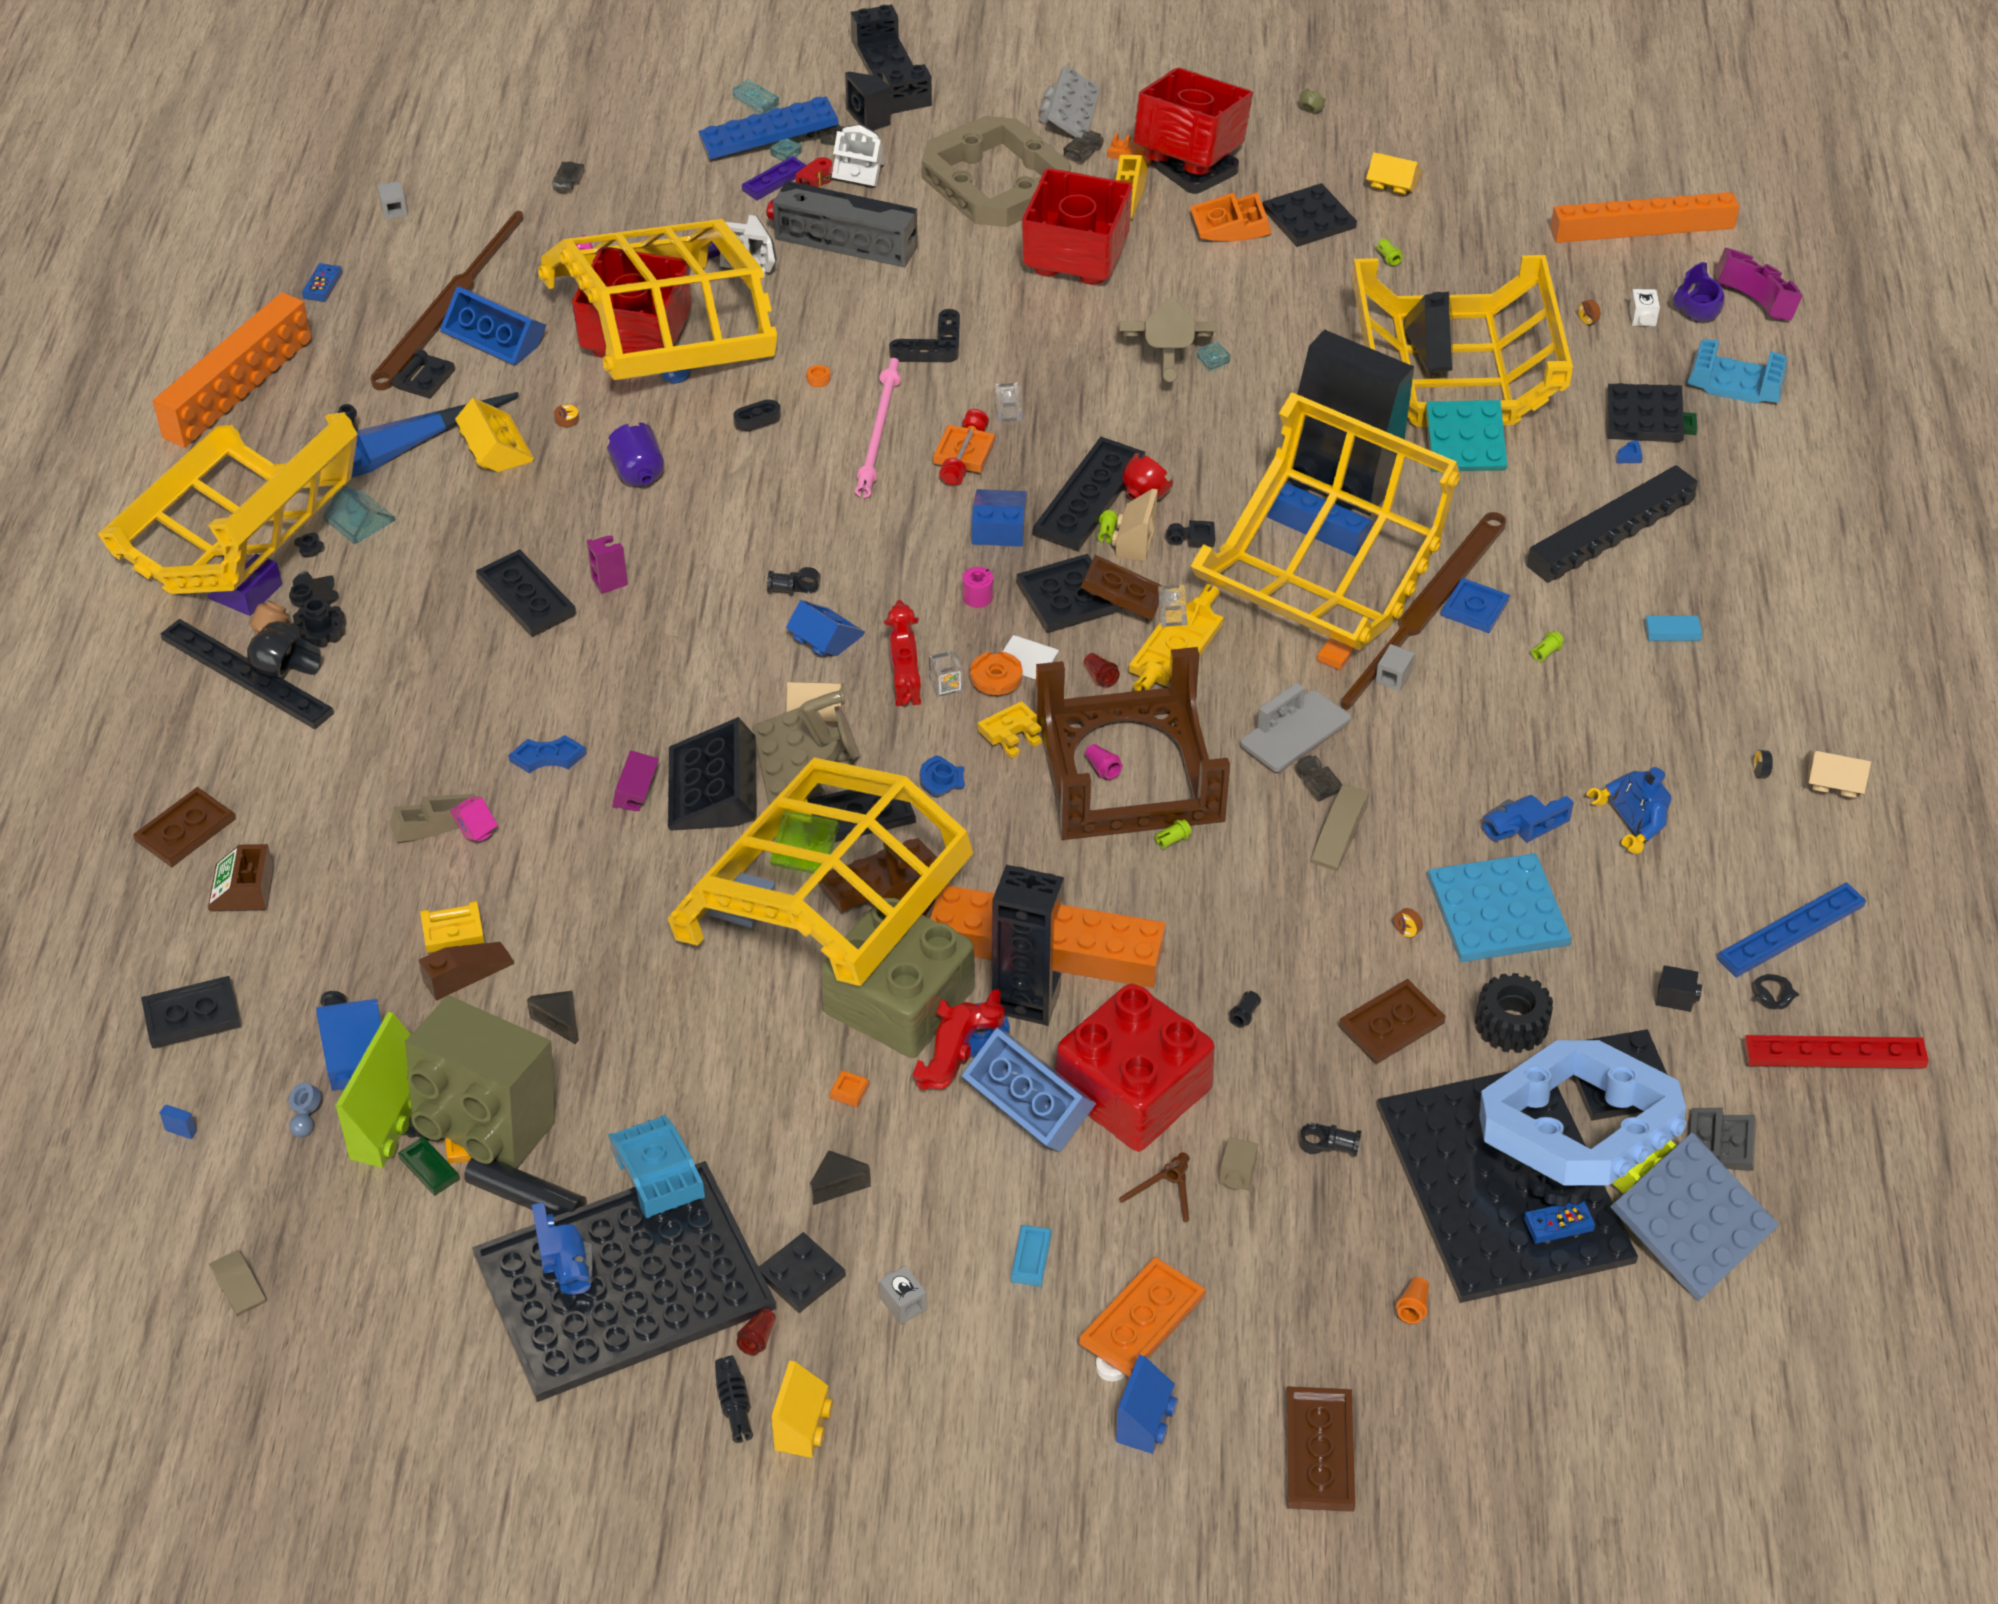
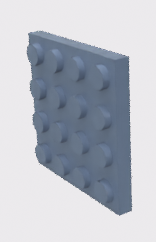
M1693 1132L1610 1206L1697 1301L1702 1299L1779 1226L1776 1220Z

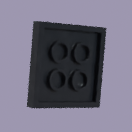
M1322 183L1263 201L1265 213L1296 247L1355 229L1357 226V220Z
M1608 384V439L1684 440L1682 385Z
M1088 553L1017 574L1016 582L1047 632L1119 611V607L1113 605L1110 601L1100 596L1092 595L1087 590L1080 588L1092 562Z
M1648 1029L1587 1039L1600 1040L1667 1074ZM1572 1075L1591 1121L1644 1112L1633 1105L1625 1108L1610 1105L1605 1100L1606 1091Z

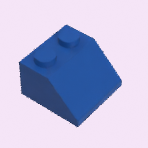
M803 600L799 601L786 626L787 629L794 633L793 638L804 644L810 643L813 645L812 650L822 656H826L827 653L838 656L865 633L864 630L830 608Z
M1139 1355L1118 1407L1116 1442L1153 1454L1157 1443L1163 1444L1168 1430V1425L1165 1422L1167 1416H1174L1178 1398L1174 1397L1175 1383L1148 1358Z

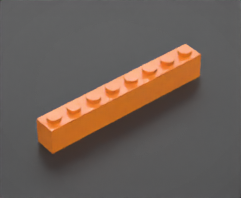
M1733 192L1577 205L1567 204L1554 206L1550 230L1555 242L1560 243L1735 229L1740 206Z

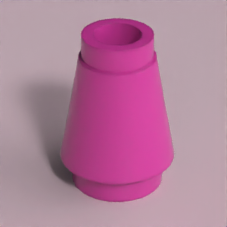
M1092 744L1086 749L1085 756L1100 777L1114 779L1121 773L1123 765L1118 755L1097 744Z

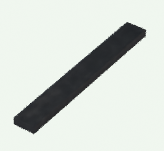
M178 619L160 633L162 640L314 730L334 714L331 706L281 677H271L258 672L251 666L247 657L181 619Z

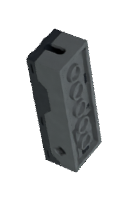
M787 180L778 195L767 205L766 216L774 222L775 240L903 268L907 266L918 247L917 208Z

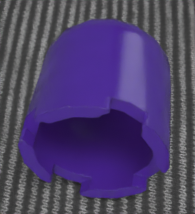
M643 422L639 423L640 426L629 427L628 424H624L615 429L609 435L610 442L607 446L608 453L619 476L625 483L632 486L651 484L660 477L664 469V459L655 433L650 425Z

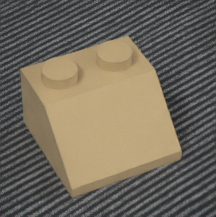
M1151 489L1127 503L1124 514H1119L1117 522L1119 531H1114L1112 546H1116V557L1146 561L1156 527L1157 489Z
M1811 750L1807 783L1813 784V790L1829 793L1831 787L1841 789L1840 795L1857 798L1858 793L1865 794L1871 761Z

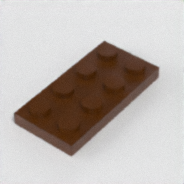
M1287 1386L1288 1509L1354 1512L1355 1475L1352 1389Z

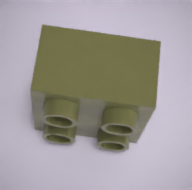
M447 995L405 1041L408 1067L407 1078L412 1111L411 1121L415 1129L424 1137L431 1140H439L441 1137L450 1139L451 1142L464 1147L466 1152L478 1162L488 1164L495 1159L517 1168L554 1125L551 1040Z

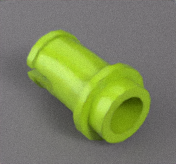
M1384 238L1378 242L1379 245L1376 248L1385 257L1387 264L1396 266L1402 261V251L1399 248H1395L1389 239Z
M1106 510L1099 517L1100 529L1098 540L1103 542L1104 535H1107L1105 543H1111L1115 527L1117 526L1118 516L1116 512Z
M1557 631L1545 634V639L1531 649L1533 658L1535 660L1538 659V662H1543L1555 650L1559 651L1564 643L1563 636Z
M1176 820L1174 825L1156 833L1154 837L1158 845L1162 843L1160 848L1164 850L1181 839L1187 840L1189 835L1192 834V830L1186 820Z

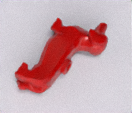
M902 600L896 601L889 611L887 619L884 620L885 626H893L889 640L890 657L894 672L896 706H905L909 704L912 698L913 705H921V682L914 632L911 630V625L917 624L919 619L915 617L914 611L904 604Z
M993 990L986 1002L980 1003V1005L963 1002L950 1007L947 1001L941 999L936 1012L942 1018L936 1031L934 1057L930 1060L927 1067L923 1061H917L912 1074L913 1078L916 1079L917 1087L922 1090L947 1088L955 1079L961 1062L969 1059L971 1044L968 1043L972 1033L982 1028L995 1030L1002 1027L1006 1013L1004 1006L1000 1004V990Z

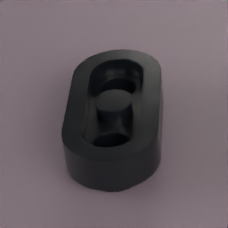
M768 399L738 408L733 414L734 425L740 430L749 431L776 422L781 417V407L777 401Z

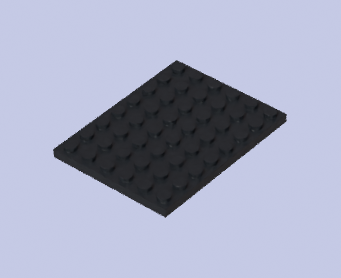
M1510 1071L1377 1100L1378 1111L1460 1303L1636 1264L1638 1255L1620 1217L1610 1207L1613 1202L1605 1185H1592L1590 1196L1584 1201L1595 1223L1594 1231L1535 1244L1524 1220L1525 1212L1557 1205L1548 1204L1545 1202L1544 1197L1535 1196L1532 1193V1189L1529 1187L1532 1167L1484 1142L1479 1116L1481 1091ZM1558 1086L1550 1090L1549 1103L1538 1108L1527 1106L1520 1111L1535 1120L1541 1117H1551L1559 1120L1564 1126L1563 1135L1586 1146Z
M706 1161L695 1164L703 1181L705 1198L697 1199L688 1204L686 1203L677 1208H672L646 1218L640 1208L637 1190L633 1187L574 1209L573 1212H566L553 1217L555 1226L573 1224L583 1237V1241L593 1245V1281L590 1289L584 1293L575 1295L565 1294L561 1292L560 1284L554 1272L544 1274L535 1224L472 1247L473 1255L536 1402L777 1309L776 1301Z

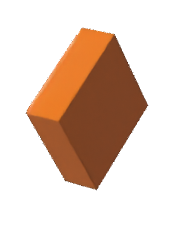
M1330 638L1318 653L1317 661L1341 670L1352 656L1353 647Z
M842 1070L830 1091V1099L858 1107L869 1087V1079Z

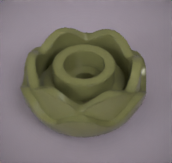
M1307 88L1303 92L1301 91L1299 96L1301 107L1310 113L1319 112L1325 107L1326 100L1321 98L1320 93L1317 91H1310Z

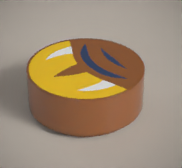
M1592 299L1580 303L1578 313L1582 322L1587 325L1598 322L1601 315L1599 305Z
M570 404L557 407L554 410L556 424L562 427H571L577 424L579 421L577 407Z
M1403 908L1394 916L1395 927L1405 937L1412 938L1423 929L1420 915L1411 908Z

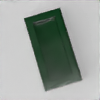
M424 1136L398 1152L399 1159L434 1196L460 1180L458 1172Z

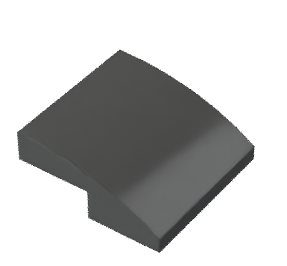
M1692 1108L1690 1134L1693 1132L1727 1169L1754 1170L1755 1115H1724L1723 1108Z

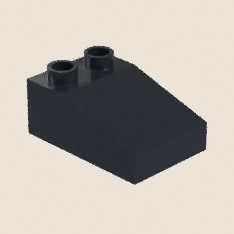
M1324 329L1308 347L1297 395L1405 440L1414 366ZM1306 415L1292 469L1333 486L1347 432ZM1355 436L1341 490L1379 506L1385 499L1397 453ZM1292 478L1287 479L1295 487L1311 490L1327 498L1329 494ZM1337 499L1335 502L1343 508H1352L1368 516L1372 514L1340 499Z

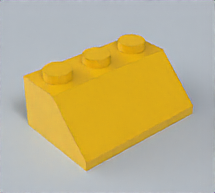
M472 397L455 418L460 427V433L468 442V448L476 457V463L483 469L489 468L496 472H501L531 463L534 460L510 414Z

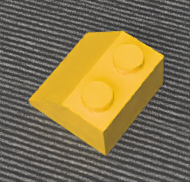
M1373 152L1366 179L1373 188L1384 190V187L1393 188L1395 193L1406 195V192L1413 193L1423 170L1418 162Z
M790 1360L771 1416L775 1451L813 1458L816 1446H822L825 1435V1427L822 1426L824 1419H830L834 1400L829 1399V1386L797 1362Z

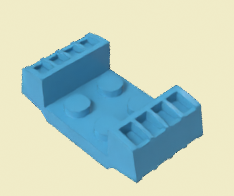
M1702 339L1695 353L1687 384L1703 388L1708 394L1751 403H1759L1761 401L1780 403L1787 374L1786 356L1770 351L1767 366L1716 356L1719 341Z
M666 1114L657 1119H650L648 1122L636 1124L634 1127L624 1128L622 1131L608 1134L616 1162L620 1170L625 1168L637 1190L640 1208L646 1218L672 1208H677L680 1205L688 1204L697 1199L705 1198L703 1181L695 1167L694 1161L674 1124L670 1122Z

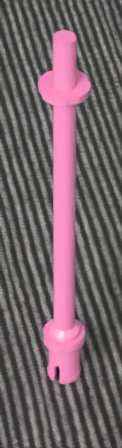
M891 358L888 369L880 373V381L884 386L865 464L857 472L858 482L855 493L859 497H861L862 490H865L863 498L869 497L873 482L877 479V471L874 469L891 394L893 387L901 382V375L897 371L899 360L896 358Z

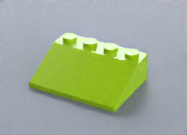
M387 1012L336 1103L349 1159L384 1168L388 1158L394 1156L397 1142L401 1134H405L408 1130L409 1119L412 1115L405 1041L411 1034L392 1012Z

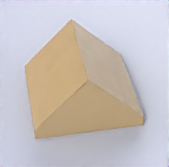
M787 682L786 712L799 708L806 701L839 691L840 688L844 691V683ZM841 703L818 710L826 725H838L834 707L840 706L842 709Z

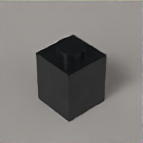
M1663 965L1658 985L1656 1006L1691 1012L1694 1001L1699 1002L1701 997L1702 984H1697L1699 972Z

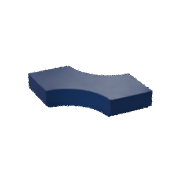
M564 735L550 742H536L527 739L508 756L509 762L530 774L532 771L545 766H560L569 770L587 752L586 747Z

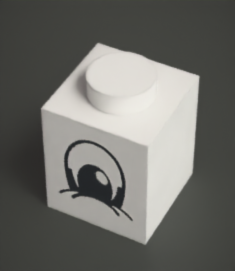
M1633 289L1629 305L1632 326H1656L1660 309L1657 290Z

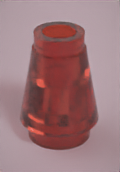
M1090 653L1085 657L1084 665L1100 686L1110 687L1118 681L1120 672L1115 663L1095 653Z
M762 1308L738 1331L736 1343L743 1353L755 1356L765 1350L776 1320L775 1314L769 1309Z

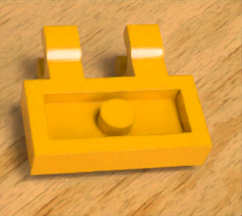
M1023 701L977 723L978 731L992 745L1000 742L1005 753L1010 758L1020 754V750L1015 746V744L1019 743V738L1015 734L1021 731L1024 732L1025 738L1032 747L1042 743V738L1037 734L1042 731L1041 726L1037 724V715Z

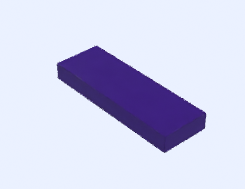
M791 156L743 183L742 191L758 201L781 188L786 180H795L796 173L804 168L806 164Z

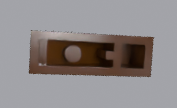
M501 942L445 947L419 959L423 982L437 1001L513 965L514 960Z

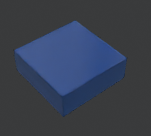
M164 1105L159 1113L165 1131L192 1139L197 1132L192 1114L170 1105Z

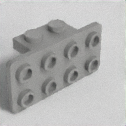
M1063 66L1057 82L1053 87L1049 85L1043 94L1045 99L1039 107L1041 111L1039 121L1046 125L1050 120L1080 141H1084L1088 134L1098 98V86L1079 75L1074 69Z
M1296 683L1290 688L1284 689L1277 697L1269 702H1265L1259 708L1258 728L1243 737L1240 745L1270 769L1280 772L1350 723V714L1316 690H1312L1304 695L1305 688Z

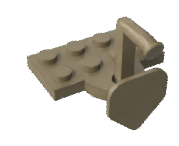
M1168 298L1146 321L1118 322V332H1124L1123 337H1138L1139 332H1145L1149 345L1163 348V380L1171 383L1177 378V372L1174 369L1175 348L1189 346L1194 340V333L1195 337H1211V333L1217 332V322H1194V319L1175 299Z
M842 688L839 691L806 701L797 709L752 725L754 735L756 736V745L769 805L813 758L845 761L860 756L849 723L840 706L834 707L838 726L835 728L826 725L818 711L838 703L844 705L845 696ZM844 743L846 748L841 749L840 744ZM818 783L806 798L824 792L823 784Z

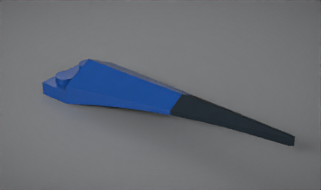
M518 392L481 401L493 407H498L516 400ZM467 404L357 430L358 435L351 478L374 471L413 446L456 425L455 418Z

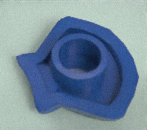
M935 755L921 766V785L930 794L937 797L947 794L954 788L962 789L965 787L963 778L964 767H956L943 757Z

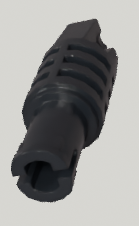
M731 1355L715 1360L716 1387L722 1414L729 1418L732 1440L735 1443H742L741 1433L745 1435L746 1441L753 1437L748 1418L751 1405L744 1376L741 1374L734 1356Z

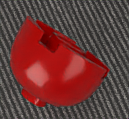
M1136 453L1123 470L1122 476L1124 486L1127 489L1126 493L1134 500L1151 489H1157L1158 501L1173 487V480L1170 479L1168 482L1164 477L1167 474L1166 470L1156 461L1146 455L1141 459L1138 457L1139 453Z

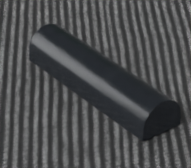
M471 1157L465 1170L466 1183L532 1210L533 1204L544 1202L546 1215L553 1214V1217L566 1212H573L574 1209L587 1204L586 1197L495 1159L491 1163L484 1164Z

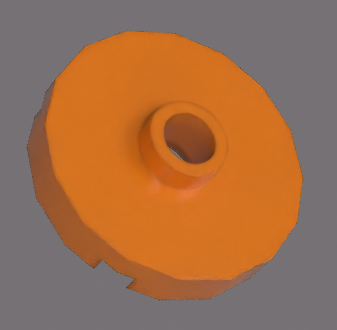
M998 651V654L986 652L976 657L971 663L970 679L972 685L983 693L989 695L1008 694L1016 690L1022 683L1023 670L1021 662L1014 655L1007 652Z

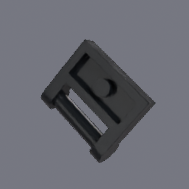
M419 349L415 352L413 360L400 374H396L393 377L392 384L399 390L431 399L455 371V366L453 362L430 356L426 351ZM420 365L424 366L412 381L408 380Z

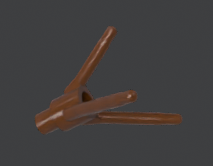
M1184 1152L1179 1153L1177 1157L1172 1158L1170 1163L1165 1164V1169L1121 1196L1119 1201L1123 1203L1159 1180L1167 1178L1169 1181L1179 1184L1183 1221L1188 1222L1189 1210L1185 1172L1188 1169L1189 1155Z

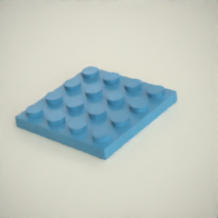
M1536 853L1428 869V881L1460 962L1570 945L1571 935Z

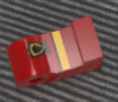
M820 157L811 161L796 173V183L819 188L824 184L830 183L833 180L832 160Z

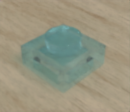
M790 139L780 140L770 148V155L782 161L791 156L796 158L802 153V145Z
M1218 341L1197 349V357L1209 370L1230 363L1231 355Z

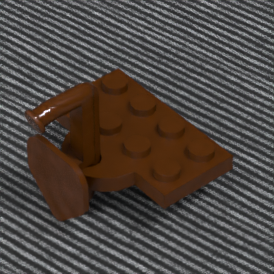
M919 838L903 842V845L928 868L937 858ZM884 842V849L877 854L864 859H857L851 864L846 865L882 898L901 900L921 877L916 870ZM835 869L829 870L818 882L819 887L841 911L867 901L871 903ZM934 899L933 902L928 906V908L922 913V915H924V916L927 915L928 911L930 910V908L932 907L933 903L935 902V899Z

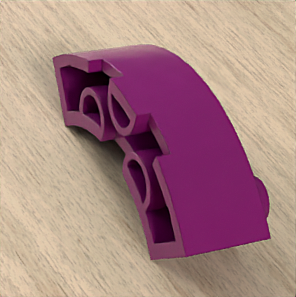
M1725 247L1715 270L1717 282L1724 287L1736 288L1753 297L1767 310L1772 318L1792 321L1802 298L1798 287L1792 281L1787 283L1782 279V272L1771 265L1765 264L1763 267L1753 261V256Z

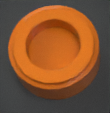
M824 365L811 366L806 372L807 382L814 387L826 386L831 381L830 369Z

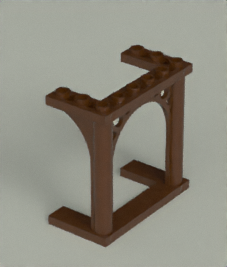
M1198 647L1171 650L1168 688L1064 699L1065 667L1063 661L1036 664L1035 714L1037 715V724L1042 728L1059 804L1061 840L1166 829L1174 825L1176 820L1181 821L1183 819L1190 826L1226 821L1230 763L1228 758L1209 760L1196 704L1200 657ZM1169 714L1164 719H1157L1155 715ZM1138 721L1158 727L1169 734L1178 744L1182 752L1194 799L1090 810L1091 778L1089 773L1077 774L1074 761L1076 747L1088 732L1110 722ZM1174 722V725H1175L1176 727H1172V726H1169V725ZM1082 723L1084 725V727L1082 728H1074L1070 726L1072 724Z

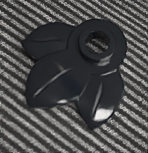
M307 571L300 573L293 579V586L289 593L290 602L296 606H304L305 602L311 598H321L324 602L329 603L339 596L337 591L332 590L334 587V577L332 575L312 579V576Z

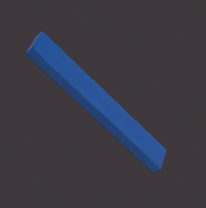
M1846 882L1719 952L1717 960L1737 978L1863 908L1866 899Z

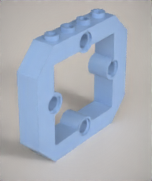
M1556 1040L1481 1091L1479 1116L1484 1142L1563 1185H1610L1618 1178L1624 1177L1637 1164L1643 1163L1655 1151L1661 1150L1674 1137H1678L1683 1133L1686 1127V1104L1679 1080L1600 1040ZM1572 1075H1575L1606 1091L1605 1100L1610 1105L1620 1108L1633 1105L1644 1112L1637 1117L1624 1119L1619 1130L1590 1149L1563 1135L1564 1126L1559 1120L1551 1117H1541L1535 1120L1520 1111L1527 1106L1538 1108L1549 1103L1550 1090Z

